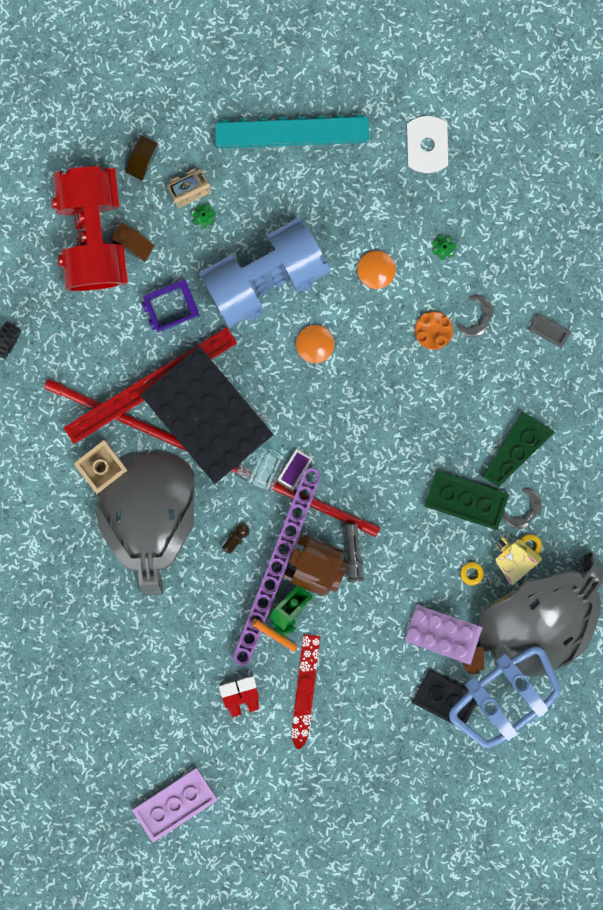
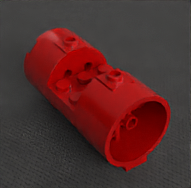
M99 166L78 167L69 169L65 174H62V171L53 174L55 194L51 198L52 209H55L56 214L76 216L74 218L75 230L78 229L79 232L78 237H76L77 246L63 249L57 257L58 266L62 267L66 291L101 290L125 286L128 283L124 245L103 244L100 213L119 208L115 168H104L105 171H102Z

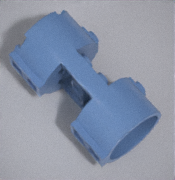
M301 217L266 235L274 251L241 268L232 254L199 272L229 328L245 319L253 320L258 318L264 310L257 296L267 294L269 289L274 286L279 287L283 285L288 278L297 292H304L312 287L314 281L331 273L327 262L324 261L319 246L308 227H305Z

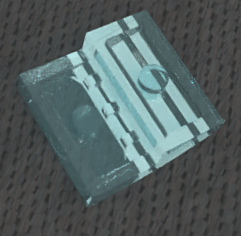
M260 446L238 465L234 475L255 486L272 491L287 458L273 449L266 450Z

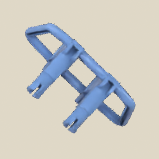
M538 646L530 647L511 659L504 654L496 660L499 666L480 681L473 678L466 683L465 686L469 691L451 708L449 714L451 722L482 747L491 748L503 743L505 740H511L517 735V731L535 717H541L548 711V707L560 695L561 687L547 653L543 648ZM534 654L539 655L553 688V691L545 701H542L529 679L516 666ZM503 672L512 684L513 689L533 709L513 725L510 724L499 708L498 703L483 688ZM518 678L525 679V688L518 689L515 682ZM474 697L482 713L491 720L502 734L486 740L460 720L457 714ZM487 702L495 704V710L492 713H487L484 710V705Z

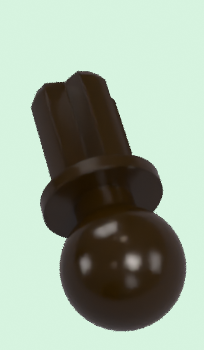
M238 524L234 529L235 534H229V539L222 546L225 553L231 554L238 544L243 543L241 538H246L249 535L250 529L246 524Z

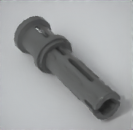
M357 523L345 524L349 559L347 560L349 562V578H347V581L352 583L365 580V577L362 576L363 561L360 559Z

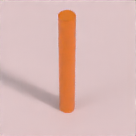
M252 620V626L291 651L297 650L298 645L281 634H277L259 620Z

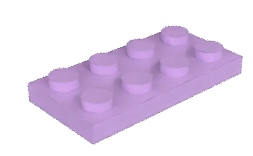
M416 605L405 641L471 665L482 627Z
M196 767L132 809L151 841L155 842L218 801V799Z

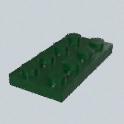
M436 470L424 507L498 531L509 494Z

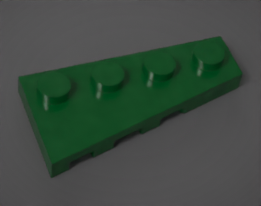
M522 412L482 477L500 487L555 431Z

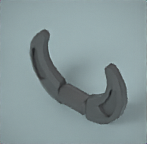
M474 295L469 297V299L478 302L484 313L480 325L477 324L472 328H466L460 323L457 324L460 332L469 337H477L484 334L487 330L485 327H487L494 313L493 306L488 299L483 296Z
M524 488L522 490L529 495L531 499L530 508L532 509L523 518H512L504 510L503 519L509 526L519 529L529 526L528 523L536 514L539 516L542 510L541 498L531 489Z

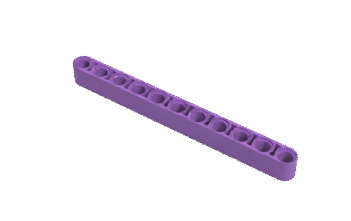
M316 468L306 469L298 486L235 650L234 661L238 665L248 664L253 655L261 631L251 625V618L254 615H258L261 617L263 624L266 621L320 481V472ZM310 471H314L317 474V479L314 482H310L306 478V474ZM303 489L310 492V497L307 500H303L299 496V492ZM296 507L301 508L303 516L295 517L292 513L293 509ZM289 525L294 526L296 534L288 535L286 527ZM282 543L287 544L290 548L289 552L281 553L279 545ZM280 562L283 566L282 570H273L272 563ZM273 580L276 584L275 588L268 589L265 586V581ZM265 597L268 599L269 604L266 607H261L258 604V600ZM247 633H251L255 636V640L249 643L245 640L244 636ZM240 651H245L248 654L246 660L238 658Z

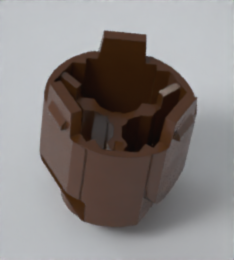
M301 534L297 544L305 547L304 552L294 550L289 563L297 567L295 571L286 568L283 578L322 597L328 595L329 591L336 593L349 562L343 560L345 556L343 550L312 536L308 537Z

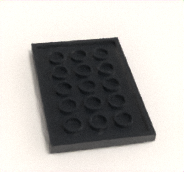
M200 346L140 395L214 484L274 435Z

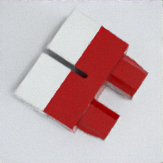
M254 675L238 679L237 683L235 680L218 686L225 708H228L232 717L242 715L240 704L247 703L249 712L259 710V693Z

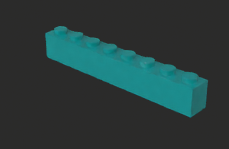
M355 114L353 118H345V115H335L334 118L326 119V116H315V119H307L305 116L296 117V120L279 117L277 121H269V118H259L258 121L250 122V119H239L238 122H231V120L225 119L215 123L217 149L369 143L370 140L369 117H364V114Z

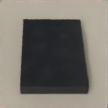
M428 669L411 703L453 724L449 717L450 710L469 690L445 676ZM474 697L457 714V717L465 724L477 703Z

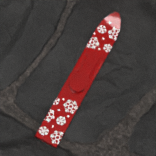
M303 634L292 725V740L296 749H301L308 739L321 636Z

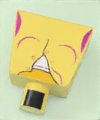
M503 537L495 544L502 552L495 560L511 586L542 560L536 552L519 539L511 545Z

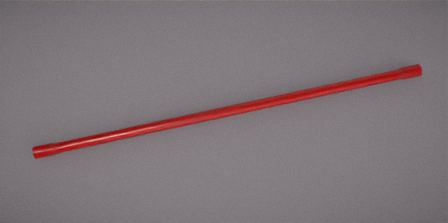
M48 379L44 386V389L59 396H64L90 409H94L102 404L51 379ZM123 414L115 419L186 451L175 436L127 414ZM241 465L236 466L231 471L247 479H250L253 473L252 470ZM257 472L254 475L253 482L258 474ZM270 478L267 479L264 487L267 486ZM272 480L269 489L291 499H294L297 492L295 489L292 492ZM299 492V496L303 500H307L310 497ZM315 498L311 501V508L347 524L357 523L358 529L377 537L380 526L359 519Z

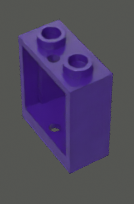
M186 279L143 296L144 301L141 302L145 313L149 312L151 319L148 321L152 331L156 330L157 333L201 317ZM181 289L191 314L160 326L150 301Z

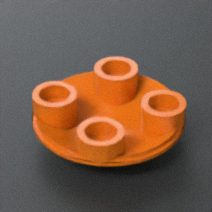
M371 251L365 254L358 264V276L361 282L369 288H384L395 277V263L385 252Z
M440 312L423 314L415 325L416 339L427 349L437 350L445 347L453 335V326L450 319Z
M311 325L299 333L296 340V348L298 354L305 361L320 363L328 359L332 354L334 339L326 328L319 325Z

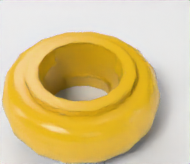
M527 534L520 539L524 543L528 540L534 541L536 547L533 551L537 554L541 552L542 543L536 535Z
M468 562L461 568L460 577L465 584L474 586L482 581L484 571L478 563ZM470 568L476 569L478 573L477 578L468 579L466 575L467 570Z

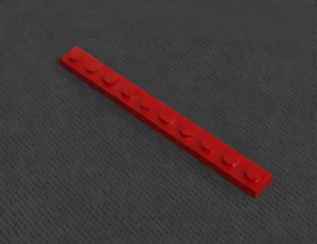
M228 327L63 427L73 444H76L143 403L144 399L140 395L200 346L208 357L213 360L236 346L235 338Z

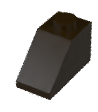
M140 135L132 151L125 173L143 181L159 149L158 143Z

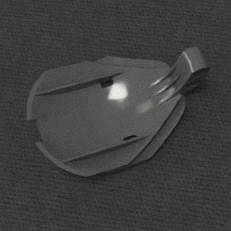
M157 449L156 454H138V451L120 457L128 471L98 493V529L120 563L128 570L138 571L142 595H162L163 581L160 570L167 569L173 564L194 526L195 473L182 458L168 451ZM169 510H174L175 520L169 519ZM118 512H121L120 522H118Z
M593 552L587 553L580 560L579 572L568 570L527 580L520 588L510 591L504 597L485 608L481 613L478 626L482 627L479 641L484 647V652L491 651L497 659L506 654L511 659L530 647L538 646L547 653L553 670L573 662L588 649L597 626L601 610V599L597 590L603 583L602 562ZM538 599L539 603L534 608H531L530 604ZM537 654L516 665L525 676L546 675L544 666Z

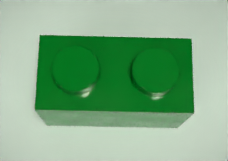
M296 586L274 609L269 618L284 631L308 606L313 596L304 588Z

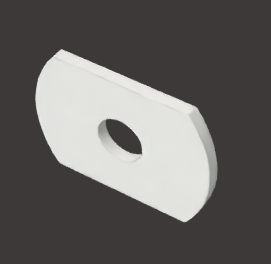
M423 116L407 123L408 167L421 173H434L448 166L447 122L437 117ZM424 138H431L435 143L434 149L428 152L424 151L421 148V141Z

